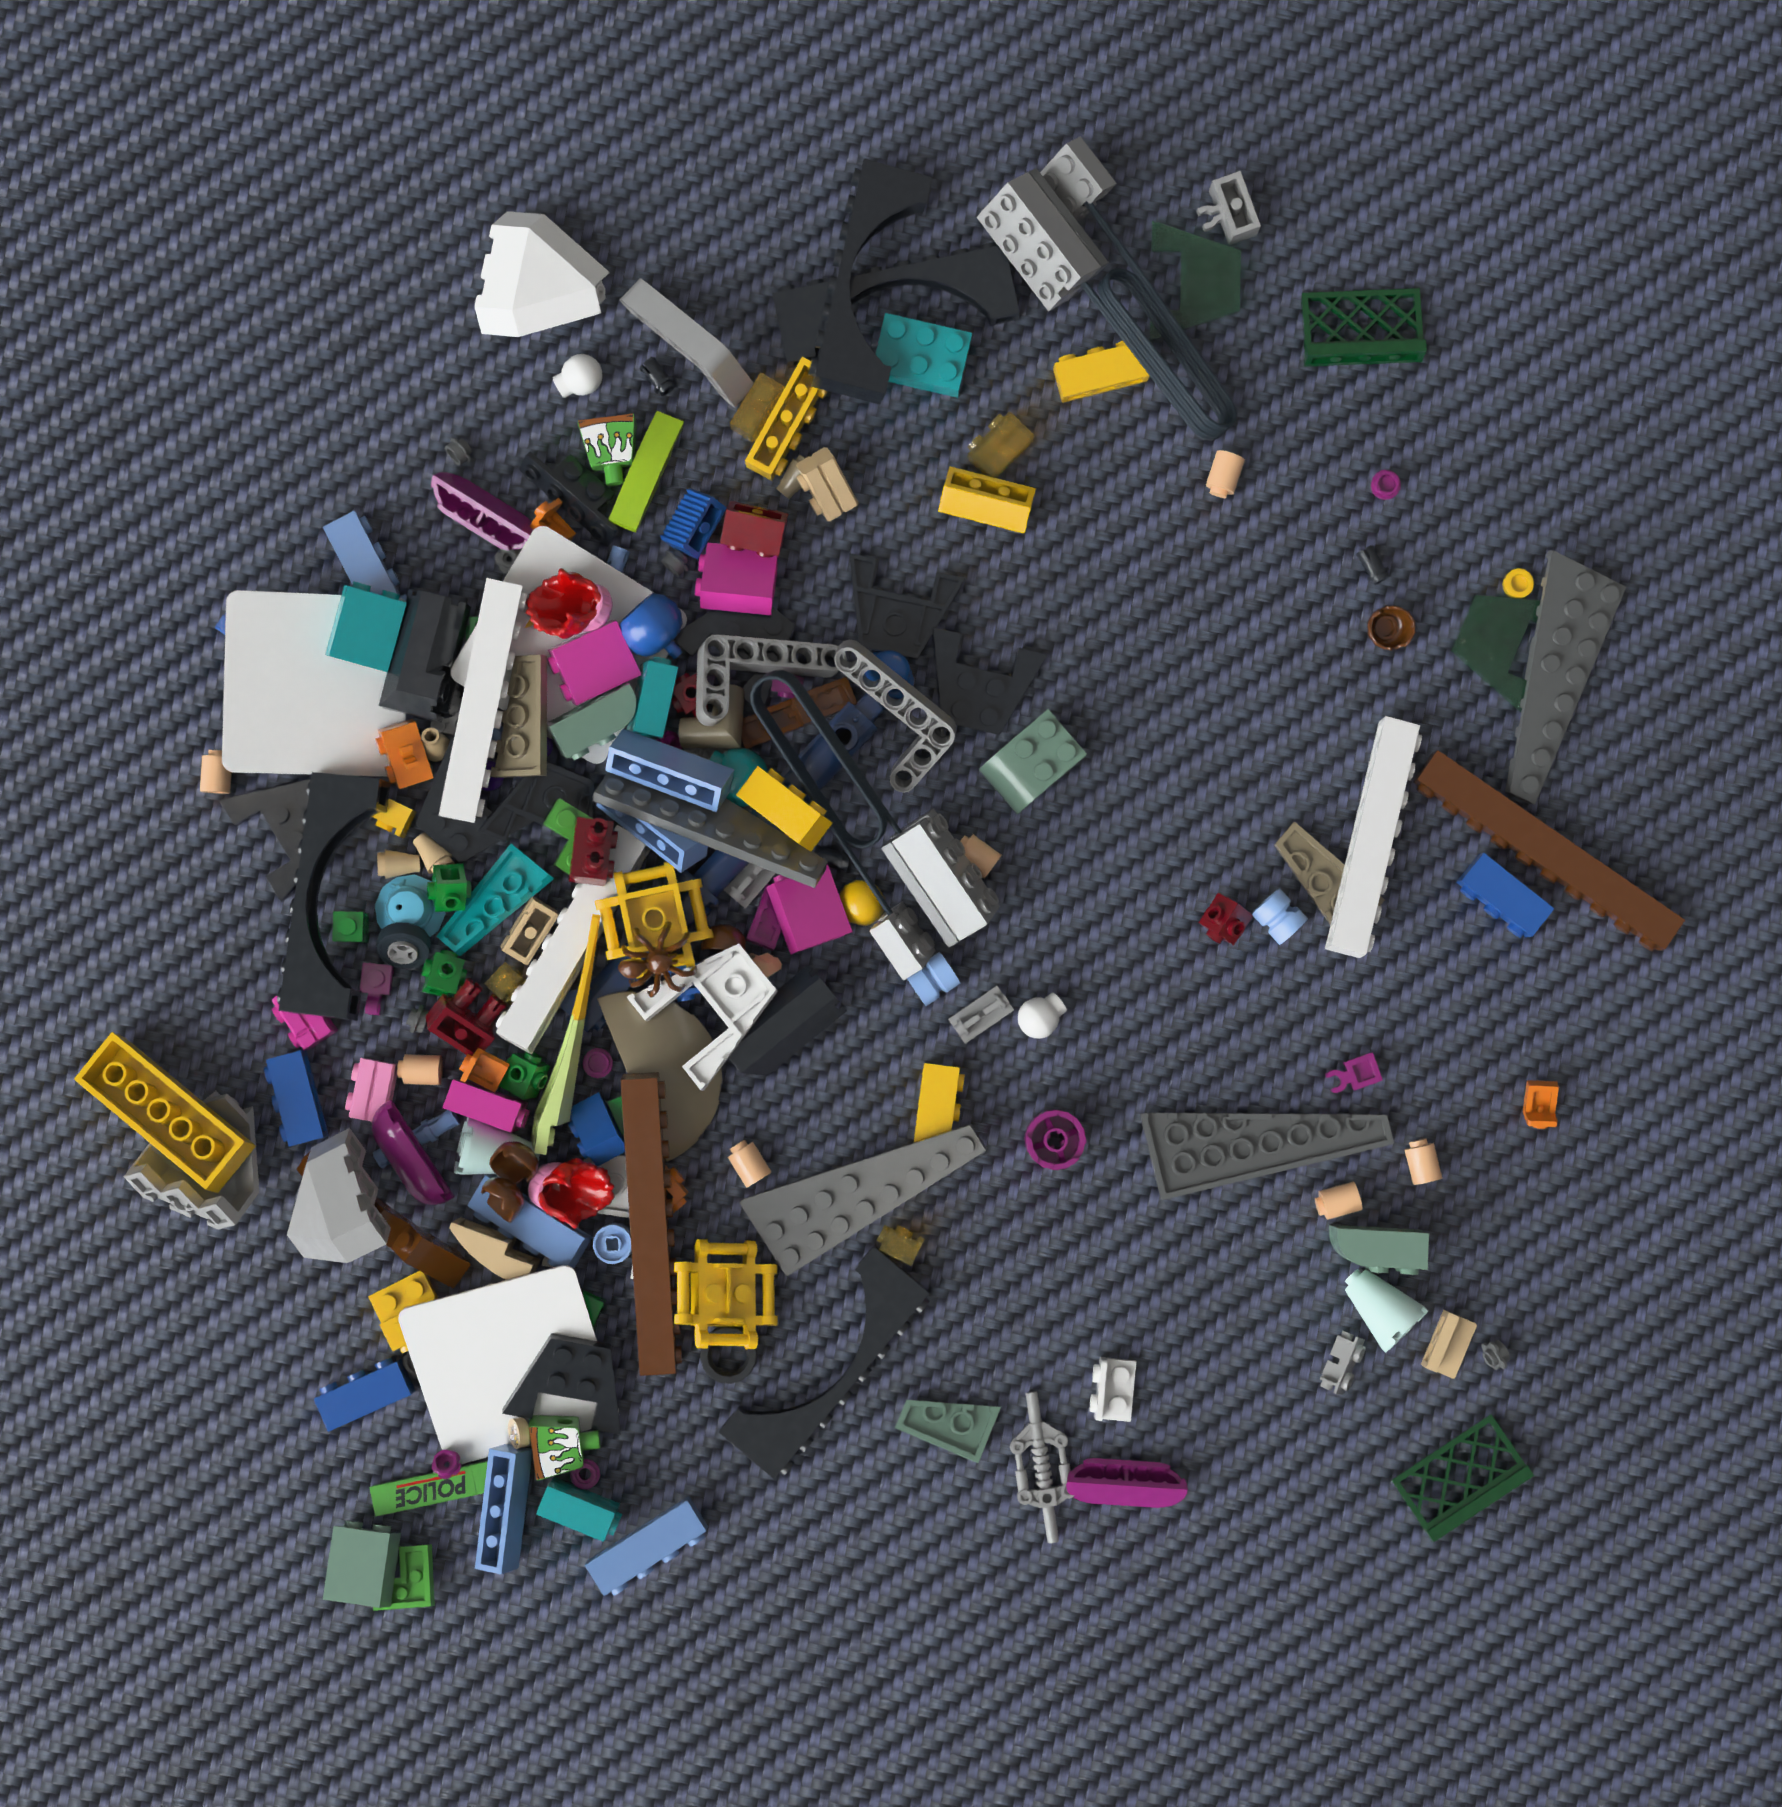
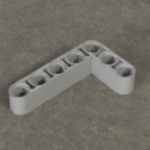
M639 278L620 298L621 303L635 317L696 365L720 396L732 407L735 408L755 387V384L733 354L718 339L643 279Z
M711 635L699 647L697 653V719L705 726H714L726 716L729 709L730 670L763 673L785 670L793 675L828 678L838 673L839 669L836 665L835 667L827 665L824 657L830 656L835 660L839 646L741 636ZM708 646H715L719 650L720 656L714 657L710 655ZM737 648L746 650L749 659L745 660L739 657ZM766 651H773L778 657V662L769 660ZM843 652L842 657L844 660H847L846 653ZM796 653L804 655L807 664H800L796 659ZM707 675H714L719 681V686L715 687L709 684ZM706 704L714 705L718 709V716L709 714Z
M850 639L845 640L839 645L834 660L839 671L918 734V737L894 763L890 775L891 786L896 791L909 792L952 745L956 733L955 721L859 642ZM851 651L856 655L857 660L848 662L843 659L842 653ZM875 670L879 673L880 679L871 681L865 676V672ZM898 689L903 693L904 697L898 700L893 699L889 696L888 691ZM915 708H921L925 710L927 716L916 718L911 711ZM937 727H945L949 730L950 734L946 737H940L934 730ZM926 749L930 752L931 756L923 759L918 757L915 751ZM904 770L909 772L912 778L902 780L896 773Z

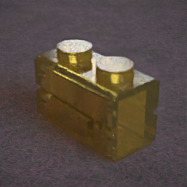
M760 372L730 422L731 430L755 443L785 387Z
M1010 411L1004 417L999 414L989 424L990 432L984 438L978 435L967 447L970 450L967 455L968 460L983 475L997 478L1034 441V434Z

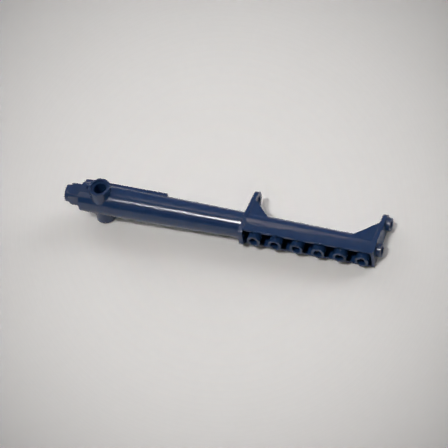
M868 693L855 706L848 702L829 722L838 738L846 732L852 734L850 743L844 745L851 757L878 730L873 723L886 709ZM821 733L798 755L820 790L843 767ZM788 766L780 774L785 778L782 784L787 788L793 784L806 794L803 800L808 803L811 798L790 766ZM755 809L752 810V815L781 831ZM716 850L694 875L688 869L683 872H679L676 868L674 869L677 883L701 878L703 887L700 890L707 918L712 912L710 906L712 904L718 906L722 902L717 896L738 876L749 862ZM684 891L680 892L687 929L689 933H692L689 928L695 923L689 892ZM625 956L610 960L591 981L584 1030L586 1032H592L594 1029L598 1032L607 1024L597 998L633 989L629 984V979L633 978L624 977L618 970L620 962L631 959V957ZM569 990L560 1005L569 1014L566 1017L568 1022L571 1018L578 990Z

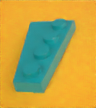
M510 844L471 892V898H466L465 910L456 911L436 937L461 956L554 878L517 847Z

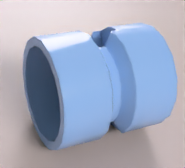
M1280 888L1251 913L1262 926L1268 925L1270 927L1268 933L1279 945L1293 935L1308 920L1298 907L1290 906L1291 899Z
M940 952L929 959L926 967L907 978L925 1006L940 998L939 992L941 990L949 992L960 984L959 979Z
M617 1222L602 1227L593 1239L595 1255L607 1264H617L625 1260L632 1254L630 1228L623 1223Z

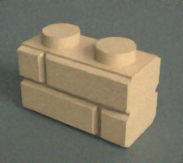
M823 447L813 453L811 457L808 456L797 463L796 467L800 475L796 476V479L804 492L810 491L813 498L808 501L817 516L823 514L827 521H832L842 515L843 512H847L858 505V501L835 457L827 447Z
M534 896L530 898L509 931L510 935H507L502 942L501 950L528 966L558 918V911Z

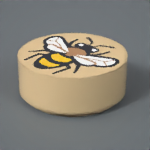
M523 1417L510 1419L508 1434L512 1446L515 1449L527 1447L530 1443L527 1421Z

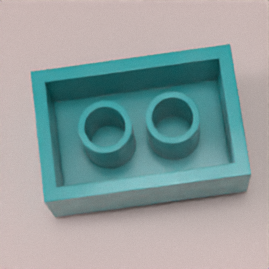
M885 313L875 355L884 365L891 366L888 382L958 398L972 333Z

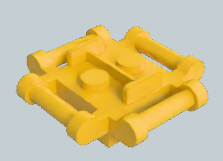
M667 861L661 866L622 873V871L613 872L618 896L595 901L596 910H600L608 951H605L607 960L626 956L619 945L611 907L620 905L629 945L627 949L632 952H648L649 950L636 939L633 929L639 928L641 935L653 947H657L658 938L663 931L665 922L670 921L672 925L664 940L663 947L667 948L679 942L685 932H688L680 892L688 891L697 932L690 933L687 943L682 946L683 953L677 954L673 958V960H678V963L673 966L686 965V968L695 966L690 942L714 937L713 931L709 929L700 890L703 887L701 878L677 883L675 869ZM667 877L668 885L631 893L626 891L625 885ZM646 969L640 976L636 977V979L642 978L643 975L648 971V969Z
M697 1239L694 1247V1263H674V1272L677 1273V1314L674 1315V1324L695 1326V1345L697 1348L707 1349L708 1346H744L745 1349H756L758 1345L756 1326L778 1325V1316H775L774 1275L777 1274V1265L755 1264V1257L757 1255L756 1241L745 1240L744 1243L708 1242L707 1239ZM708 1254L742 1255L743 1264L707 1263ZM689 1273L691 1279V1314L689 1304ZM755 1275H762L763 1316H756ZM708 1326L743 1327V1334L709 1333Z

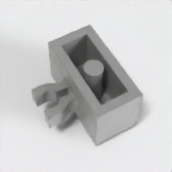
M1241 171L1213 180L1209 193L1214 206H1202L1196 212L1198 217L1204 214H1209L1210 216L1217 214V216H1214L1211 222L1203 224V231L1212 230L1218 223H1221L1228 245L1257 236L1261 225Z

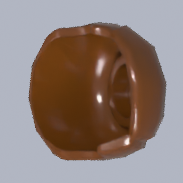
M1387 605L1377 609L1369 617L1367 631L1369 638L1375 646L1384 650H1395L1410 644L1416 633V625L1409 611L1400 606Z
M729 924L711 926L709 929H712L714 937L701 940V950L703 951L709 949L712 952L720 953L737 944H740L744 950L746 949V939L742 932Z
M516 1141L502 1143L493 1153L489 1162L495 1174L500 1178L509 1179L516 1185L525 1178H527L526 1182H529L539 1169L538 1159L533 1150Z
M499 1177L488 1179L482 1186V1194L485 1192L490 1193L487 1204L504 1220L512 1223L524 1207V1198L519 1187L509 1179Z

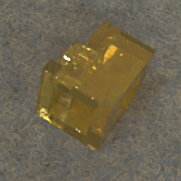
M504 962L484 984L502 1001L512 1005L513 1001H511L515 989L519 985L523 986L526 978L514 966Z
M884 1225L876 1241L881 1243L880 1251L911 1266L925 1238L921 1235L917 1239L912 1238L914 1232L900 1225H897L896 1229Z

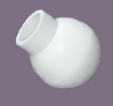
M577 354L570 357L564 363L562 372L554 376L553 381L563 398L573 393L584 396L598 389L602 381V369L593 357L586 354Z
M1053 992L1045 998L1035 997L1026 1001L1021 1006L1018 1012V1024L1021 1030L1029 1037L1045 1038L1051 1035L1057 1028L1059 1017L1067 1009L1060 998Z

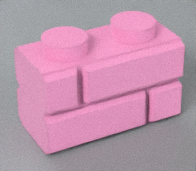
M360 1058V1063L354 1064L351 1080L356 1081L354 1092L348 1093L345 1109L350 1110V1118L372 1122L378 1108L387 1101L393 1100L398 1064L369 1058Z

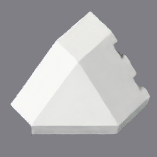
M506 212L491 225L489 237L494 239L491 254H485L481 278L485 280L482 295H477L475 310L482 334L520 337L601 314L600 304L606 299L602 279L610 272L545 214Z

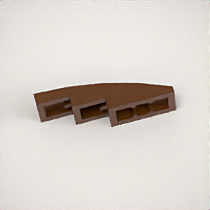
M847 676L807 691L825 718L839 713L848 702L854 706L857 703ZM796 697L767 708L784 735L813 724ZM756 714L743 718L742 748L750 749L772 740Z

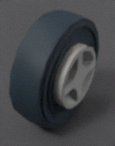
M393 923L380 931L376 948L379 957L389 965L399 968H413L420 966L428 958L431 951L430 936L419 926L410 923Z

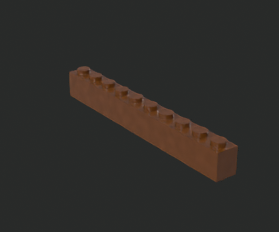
M1437 750L1430 755L1412 781L1418 785L1416 790L1429 799H1432L1434 796L1443 803L1441 807L1454 816L1460 814L1466 818V825L1479 833L1482 830L1492 836L1490 841L1504 850L1508 847L1517 853L1515 858L1528 867L1533 864L1540 869L1541 872L1539 874L1544 879L1553 884L1557 881L1565 886L1564 892L1578 901L1582 898L1591 904L1589 909L1600 917L1604 918L1607 915L1615 921L1613 925L1618 930L1628 935L1632 932L1640 938L1638 943L1650 951L1655 949L1665 950L1684 923L1685 919Z
M659 1072L623 1074L621 1077V1095L640 1376L676 1374L678 1364L683 1362L682 1346H676V1335L681 1334V1325L674 1324V1306H677V1287H673L672 1276H677V1273L674 1272V1263L677 1260L676 1258H671L670 1247H675V1230L669 1229L668 1218L673 1217V1200L667 1199V1188L672 1187L671 1170H665V1158H670L669 1140H663V1129H668L667 1110L662 1111L661 1099H666L665 1081H660Z

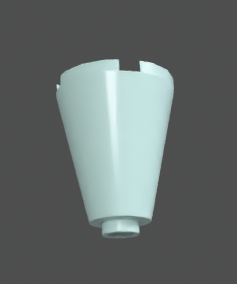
M467 1117V1121H464L457 1148V1153L461 1157L459 1162L455 1161L454 1173L460 1175L495 1174L489 1162L493 1153L502 1143L521 1142L533 1150L532 1142L508 1131ZM535 1154L539 1161L540 1154Z
M1358 1269L1355 1270L1345 1280L1349 1285L1345 1289L1346 1293L1385 1353L1398 1343L1412 1329L1416 1322H1419L1429 1311L1425 1306L1366 1269L1362 1273Z

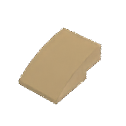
M462 1217L451 1222L449 1228L459 1243L480 1264L494 1274L509 1280L536 1272L540 1259L514 1250L513 1246L516 1237L510 1239L497 1230Z

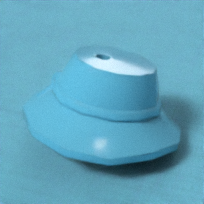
M414 874L396 877L383 886L375 903L376 918L380 928L383 929L393 923H410L424 929L430 937L438 932L446 912H435L433 900H428L427 882L432 881Z

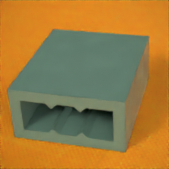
M345 1520L344 1525L333 1526L323 1600L378 1608L390 1607L401 1533L391 1532V1526L373 1524V1529L362 1528L363 1522Z

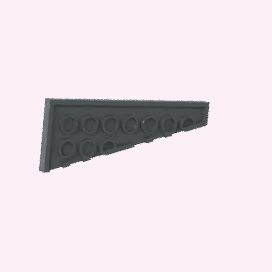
M610 772L607 773L594 791V802L815 888L826 871L827 860L812 851L810 852L790 837L727 798L718 811L715 812Z
M968 1124L891 1151L889 1150L778 1188L767 1190L760 1194L746 1197L739 1203L787 1277L987 1150V1147L973 1125Z

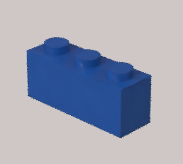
M1485 853L1478 854L1457 880V883L1462 886L1460 891L1472 901L1477 898L1485 905L1483 909L1486 913L1495 919L1501 917L1509 924L1507 929L1519 938L1522 936L1526 938L1533 937L1554 910L1551 905Z
M299 1050L266 1059L267 1066L264 1067V1074L268 1084L273 1085L275 1095L272 1096V1104L275 1112H280L283 1124L279 1125L282 1140L284 1142L287 1141L288 1146L291 1147L328 1137L329 1134L307 1050Z
M389 1357L374 1364L376 1370L366 1374L364 1369L347 1376L349 1382L338 1386L335 1381L320 1388L321 1394L315 1397L314 1401L327 1431L336 1429L416 1392L407 1370L403 1366L402 1359L393 1362L392 1358Z

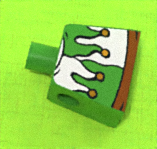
M634 413L577 420L592 470L594 472L604 471L606 486L622 485L624 483L622 468L631 467L635 458L637 423Z
M533 1415L529 1421L536 1480L546 1479L582 1468L584 1466V1451L600 1449L599 1431L581 1432L579 1417Z

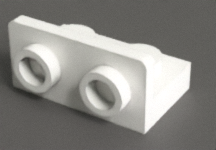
M1100 1357L1099 1364H1094L1092 1382H1097L1096 1394H1091L1089 1411L1094 1413L1095 1420L1102 1421V1419L1131 1422L1136 1371L1135 1360Z

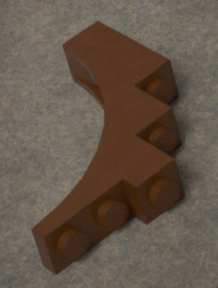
M310 1151L303 1157L296 1169L302 1177ZM376 1197L374 1205L391 1227L386 1246L390 1247L406 1264L454 1289L471 1264L458 1250L429 1234Z

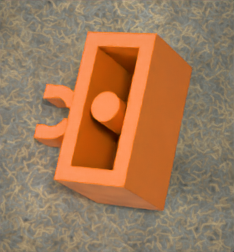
M410 719L378 729L380 737L375 738L380 755L386 754L389 766L384 768L389 783H395L398 789H402L434 778L416 721Z

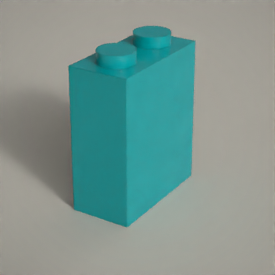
M353 581L352 587L347 585L343 587L325 655L388 672L407 602L399 600L400 594L383 590L381 595L370 592L371 586Z
M654 657V659H649L640 665L639 670L642 675L637 678L634 692L636 709L626 729L653 740L663 738L678 667L671 665V660L661 657Z
M556 1477L548 1484L536 1513L538 1516L603 1542L608 1534L614 1535L623 1514L618 1512L620 1503L588 1490L580 1489Z

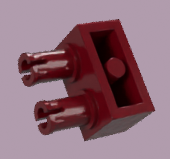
M730 501L726 509L720 543L727 545L729 549L735 551L747 549L756 551V554L762 557H779L783 547L789 514Z
M577 817L569 882L605 886L607 878H613L615 860H609L610 849H616L618 831H613V821H606L602 818Z
M467 978L453 997L442 994L426 1014L427 1029L462 1053L473 1056L477 1048L485 1051L495 1039L491 1024L501 1011L506 1008L507 1004L501 998L496 1000L498 998L497 995L491 994L478 1013H473L467 1008L477 995L482 992L483 988L477 982L472 984L473 979Z

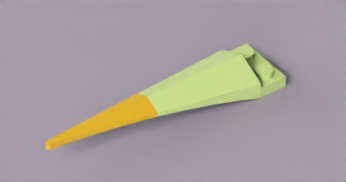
M592 914L583 970L571 1018L556 1063L535 1110L531 1142L535 1154L546 1155L547 1146H553L555 1136L553 1126L570 1122L601 915Z

